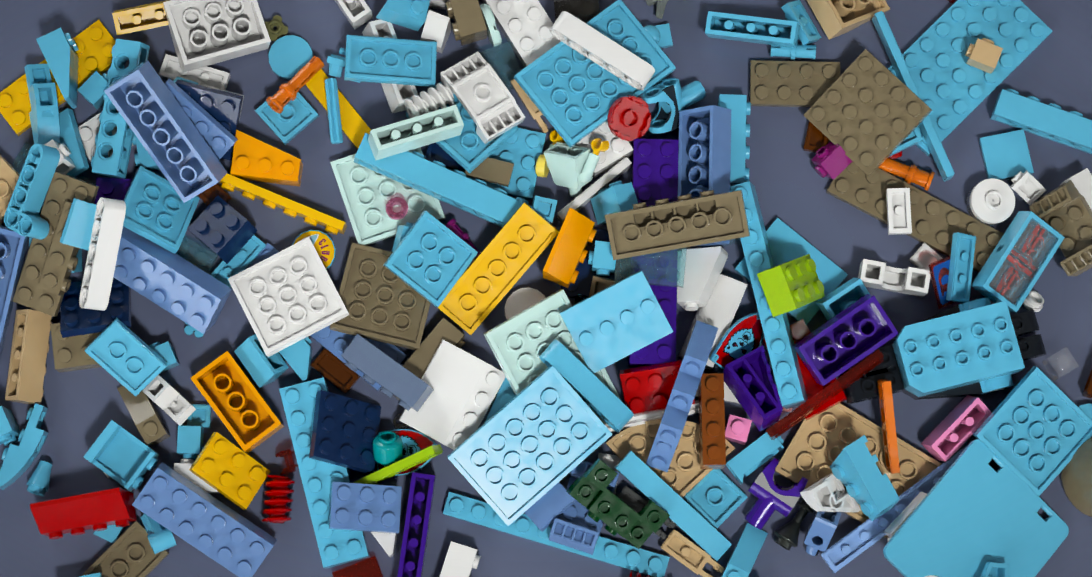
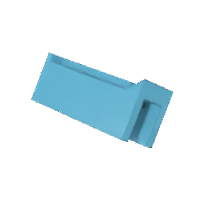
M768 430L726 463V467L741 485L744 476L746 478L776 455L779 450L781 451L784 448L782 445L784 441L776 431L773 433L771 430Z

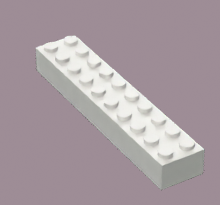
M482 0L483 3H487L490 6L496 24L524 68L561 42L550 33L553 23L538 0ZM608 120L575 144L576 146L589 148L592 153V140L600 138L602 141L609 142L608 150L600 152L598 155L600 159L593 173L594 178L614 167L623 158L631 157L634 150L629 141L619 139L612 134L608 126Z

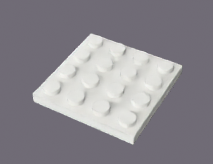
M309 237L228 278L267 357L350 315Z

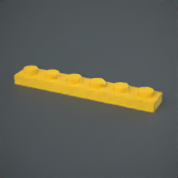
M226 174L219 182L222 184L221 188L227 191L234 192L235 189L242 192L241 196L254 201L255 198L262 200V204L268 208H281L284 210V214L293 218L296 215L305 218V223L315 227L317 224L325 227V231L337 235L338 232L344 234L347 228L344 221L230 174Z

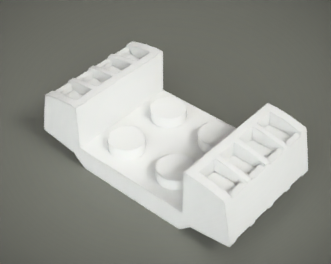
M478 51L440 73L442 85L445 81L450 87L452 94L456 95L477 125L476 133L484 144L524 121L525 116L518 107L514 97L492 66L486 62Z

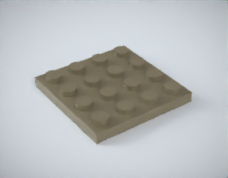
M865 49L811 106L804 116L833 144L840 145L846 152L845 155L870 177L929 115L932 109Z
M352 243L339 290V295L350 315L331 324L330 330L354 336L358 334L363 338L408 349H419L431 303L384 266V263L393 252Z

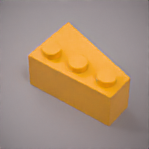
M236 129L235 137L238 140L234 143L230 171L232 176L248 181L300 187L303 170L301 159Z

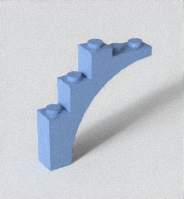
M698 320L696 321L646 462L647 466L668 472L718 331L717 327Z

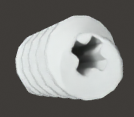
M445 81L443 85L438 83L435 89L430 87L427 92L421 91L419 96L415 94L411 100L408 98L404 100V105L410 118L436 111L439 107L441 109L446 108V104L450 106L455 105L454 96Z

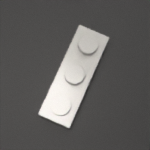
M168 54L165 55L159 72L160 77L170 78L172 81L176 77H181L198 82V85L204 84L226 90L231 76L230 73L208 66L182 73L178 58Z

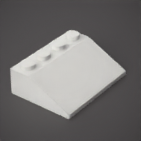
M170 0L163 2L182 73L269 48L271 40L257 0Z
M442 340L421 378L422 381L433 389V392L418 412L412 408L409 411L404 409L399 421L455 450L477 431L506 376L503 371Z

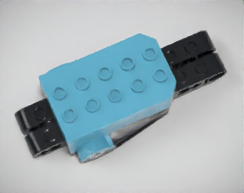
M988 297L956 305L919 323L907 325L899 332L891 345L876 349L840 374L841 380L861 376V379L842 384L847 397V404L879 398L877 381L880 379L891 381L892 394L903 392L915 400L966 397L967 395L979 396L1013 387L1014 384L1011 376L1025 368L1023 361L1046 355L1041 334L1018 338V336L1040 330L1034 310L1010 315L1006 301L991 304ZM882 370H886L885 373H881V374H877V375H873V376H869V377L866 376L867 374H870V373L880 372V371H882Z

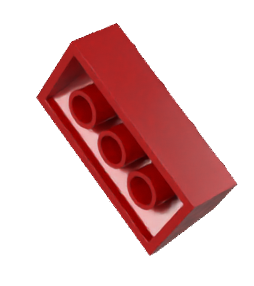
M120 487L30 504V509L40 533L48 536L49 539L63 538V534L71 533V535L85 534V530L88 529L103 531L107 530L109 525L125 527L130 525L129 522L137 521L135 507L132 506L134 495Z

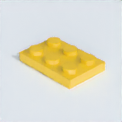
M213 432L189 471L243 510L247 509L267 478L266 475H269L271 472L218 432Z

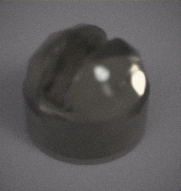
M402 413L397 414L393 419L395 429H409L410 426L407 424H396V420H399Z

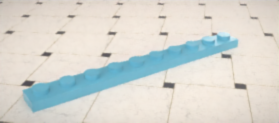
M449 492L443 514L652 577L665 576L670 558L600 536L594 553L591 555L549 541L553 523L542 532L526 514H522L508 526L488 503Z

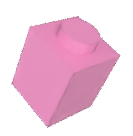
M730 414L725 426V439L745 445L752 420Z

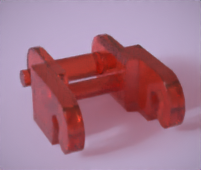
M287 449L275 454L276 457H284L286 468L283 469L280 476L296 471L295 468L298 467V464H294L292 456L295 451Z

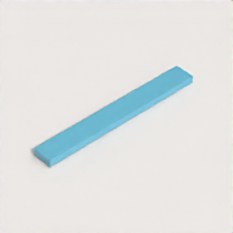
M884 12L875 13L872 21L897 78L922 100ZM928 115L919 124V127L940 175L945 182L950 180L955 172Z

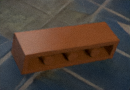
M724 373L702 374L698 386L700 469H724L726 466Z

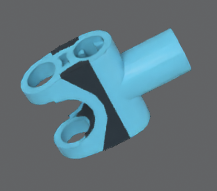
M668 78L656 83L643 92V100L646 103H659L658 113L650 123L649 132L660 134L679 128V111L685 110L686 107L704 99L706 96L705 88L701 82L695 80L681 87L678 78Z

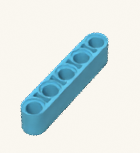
M554 339L539 356L547 367L554 366L582 400L616 432L619 433L634 416L633 412L559 341Z

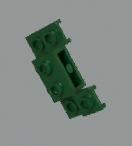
M598 458L581 477L573 482L566 492L589 510L587 515L594 521L602 520L606 524L604 528L614 536L618 533L639 549L652 532L656 533L670 515L652 500L637 513L607 488L618 473Z

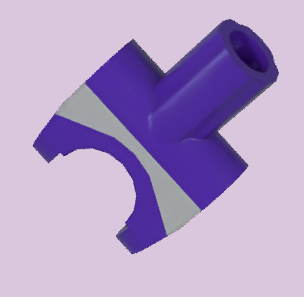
M776 457L762 469L748 489L758 499L745 516V519L760 530H762L775 510L785 517L788 516L799 500L800 492L804 490L808 479L802 477L798 483L791 487L779 486L774 479V472L780 461Z

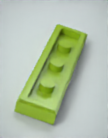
M440 444L432 445L353 483L376 485L442 454L443 450Z

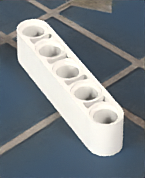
M566 11L560 13L550 28V33L555 38L638 90H644L655 73L652 65Z
M100 198L97 202L79 297L81 308L105 311L108 306L126 213V203L124 200Z

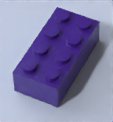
M866 294L792 346L816 383L824 386L899 333L876 297Z

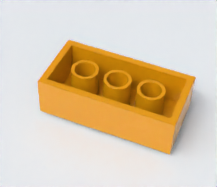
M228 351L190 378L247 454L284 427Z

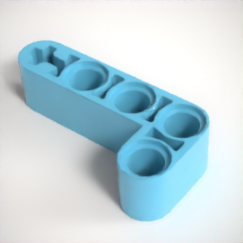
M34 144L30 148L4 215L5 226L21 236L42 240L49 233V223L38 216L59 163L60 153L56 148Z

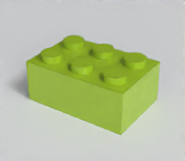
M810 254L757 273L773 317L798 309L825 297L823 283L817 276L816 264L811 259Z

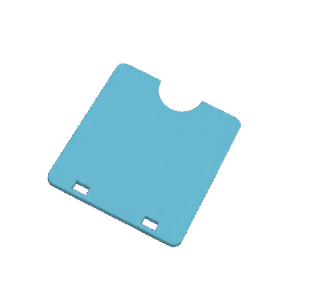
M976 439L968 444L885 545L883 554L904 577H925L929 575L937 577H980L987 562L1009 564V577H1035L1068 536L1069 528L1022 479L981 440ZM992 459L1001 467L997 471L988 464ZM1040 507L1049 515L1045 521L1037 513Z

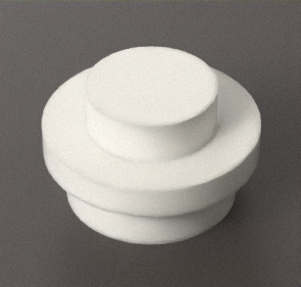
M1030 291L1023 305L1027 310L1039 312L1043 308L1044 299L1038 292Z

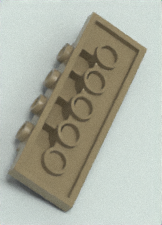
M55 171L40 217L49 223V233L42 240L32 238L12 300L13 302L54 317L58 315L64 293L69 290L71 285V279H69L71 272L75 270L78 264V258L76 257L78 250L81 249L60 242L73 199L76 198L94 204L99 186Z
M714 190L700 192L701 197L692 198L691 194L677 196L678 201L669 202V198L655 200L656 205L647 206L646 202L636 203L632 205L633 209L606 214L605 219L613 260L750 236L742 190L715 194Z

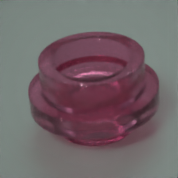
M394 197L387 202L386 213L391 219H403L408 213V204L403 198ZM399 205L402 209L400 212L395 213L393 207Z

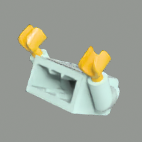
M554 130L549 135L553 143L544 151L547 167L550 170L554 183L567 187L570 196L577 197L583 192L582 187L592 180L594 170L600 159L598 155L600 152L608 150L609 142L602 141L600 138L592 140L591 148L593 152L591 153L590 149L574 145L570 148L564 143L565 141L558 132Z

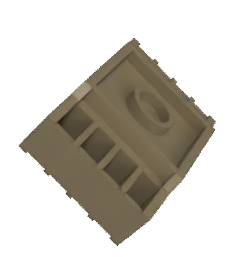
M1069 180L1034 201L1029 208L1034 214L1044 219L1048 225L1065 237L1059 247L1066 259L1060 262L1068 276H1078L1092 268V210L1084 196L1079 193L1073 182Z

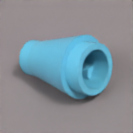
M39 461L37 468L26 483L28 485V492L38 496H44L45 492H48L53 466L51 463Z

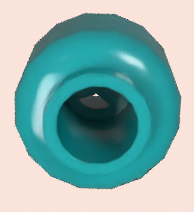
M383 431L373 440L374 460L386 467L400 461L403 457L401 437L392 431Z

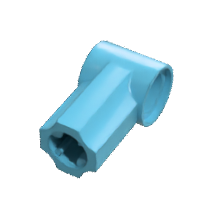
M146 514L140 517L154 554L177 545L170 530Z

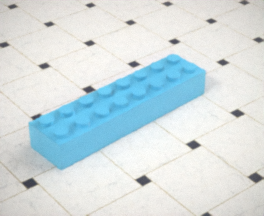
M322 377L280 388L279 391L323 568L327 569L369 558L370 554L364 531L329 529L332 482L352 483L348 468L309 458L316 395L320 390L329 392L326 380Z

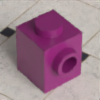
M832 142L821 147L816 152V156L811 159L816 165L815 171L822 178L828 177L833 180L853 161L845 155L846 152L840 145H835Z

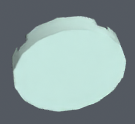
M487 3L481 4L480 8L486 24L488 39L493 47L501 45V35L496 27V20L492 10Z

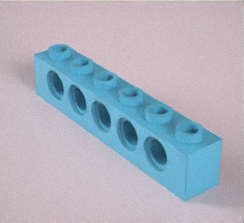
M116 39L115 45L112 48L113 58L111 67L108 69L107 74L109 79L107 88L114 81L146 62L150 46L138 41ZM129 60V66L125 69L124 65ZM104 92V107L99 117L100 128L95 138L96 150L91 160L92 172L102 176L126 179L134 132L121 114L116 112V107ZM117 126L116 134L112 135L113 128ZM113 148L112 156L108 157L109 150Z

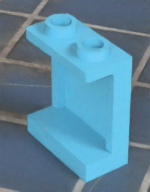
M111 420L84 455V458L131 492L133 489L137 490L144 481L143 476L147 470L151 471L159 461L156 458L159 454Z

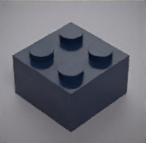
M219 196L209 204L188 228L201 243L226 264L233 259L258 231L244 216Z

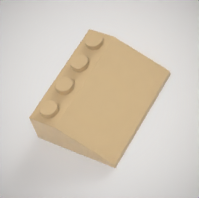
M807 0L829 40L872 20L877 12L882 11L885 13L890 10L886 0Z

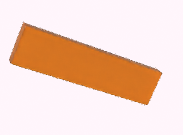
M880 379L877 382L886 470L892 474L900 473L892 385L890 380Z

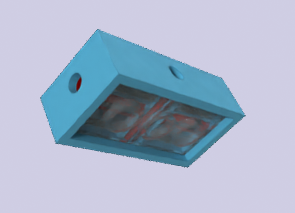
M1018 211L971 286L986 298L989 297L990 301L994 304L1006 301L1009 312L1017 313L1065 237L1032 211Z

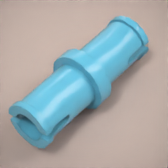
M797 44V48L771 45L770 57H791V60H795V58L815 59L816 45L803 46Z

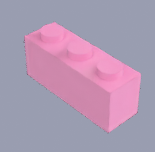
M967 395L921 444L935 460L947 462L992 412L979 397Z

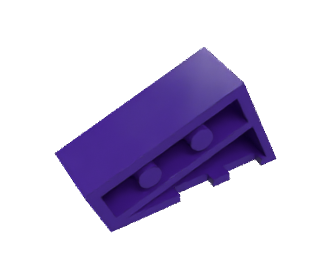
M762 345L725 365L723 371L724 382L759 431L778 422L783 410L776 385L773 382L770 365L765 356V349Z

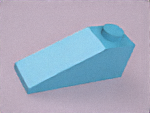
M747 523L721 577H748L768 533Z

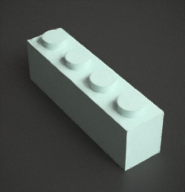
M453 105L370 130L368 143L376 161L461 135L464 123L457 106Z

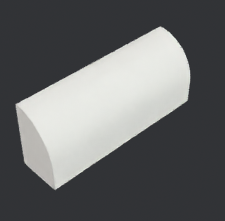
M720 274L706 307L698 308L678 357L683 359L697 320L718 328L709 358L711 357L722 337L730 328L748 284ZM708 358L705 368L712 371L715 363Z

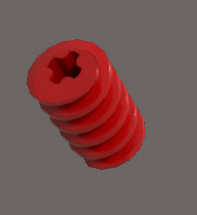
M266 475L272 481L265 483L271 490L265 491L264 494L271 499L264 501V505L270 508L263 510V514L269 517L262 519V522L284 523L291 520V517L285 515L286 512L292 511V508L286 506V503L293 502V499L288 497L287 494L294 492L288 485L294 484L295 481L285 476Z

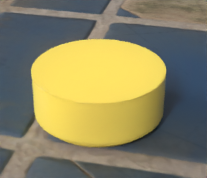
M541 154L536 162V175L546 178L549 169L545 156Z

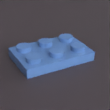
M332 482L329 529L398 534L402 487Z

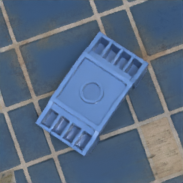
M582 461L571 471V477L566 490L593 464ZM617 471L615 472L618 474L607 487L613 493L620 476V472ZM576 500L564 513L555 518L549 541L593 555L604 522L602 520L594 521L587 515L589 510Z

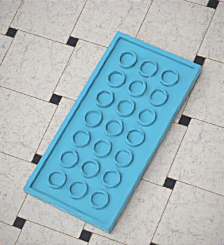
M957 0L902 54L923 102L932 109L929 116L941 142L1053 32L1021 0ZM978 38L992 40L995 43L994 45L1003 48L997 65L991 74L966 64L969 58L965 56L970 43L974 44ZM891 65L888 68V70L897 77L894 68ZM918 125L917 128L923 141L915 145L928 156L931 152Z

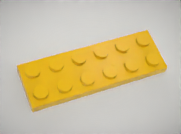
M97 20L73 38L79 48L76 51L79 58L78 88L95 71L102 75L111 67L113 58L112 48L116 41L100 20ZM44 59L39 64H46V59ZM50 70L52 83L55 82L58 106H60L66 100ZM26 74L0 92V113L18 136L31 127L29 113L32 110Z
M524 202L463 273L437 308L469 335H472L557 236L559 231Z

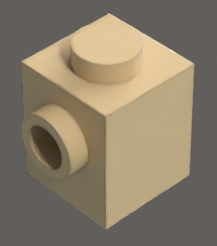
M978 38L974 44L970 43L965 56L969 57L966 64L991 74L997 65L1003 48L994 45L995 43L992 40Z

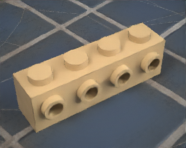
M31 309L16 310L5 394L6 401L23 404H41L44 393L43 382L46 374V358L49 351L51 315Z

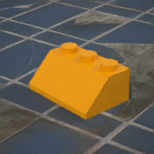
M569 208L544 266V279L566 288L569 287L570 283L575 284L579 275V271L576 270L579 262L584 263L588 251L585 250L588 242H593L597 230L594 229L595 222L576 210Z

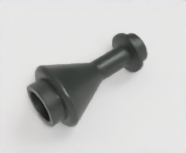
M804 499L797 503L800 509L793 520L774 531L776 535L774 542L786 550L798 546L800 524L808 512L814 513L813 508Z

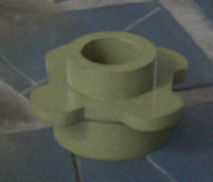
M275 15L269 22H264L271 41H276L288 33V27L284 26L282 17L279 15Z

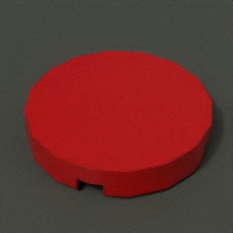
M631 95L622 96L614 101L607 117L608 126L612 134L626 141H633L645 135L652 119L648 104L643 99Z

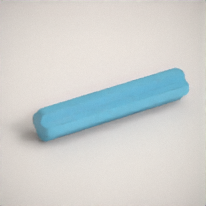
M336 78L325 79L330 140L332 144H340L343 142L337 80Z

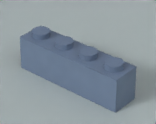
M358 334L341 355L346 360L344 365L354 372L359 369L364 373L362 378L372 385L375 382L381 385V392L390 398L393 395L399 398L398 404L408 411L412 408L418 412L433 392V389L427 383Z

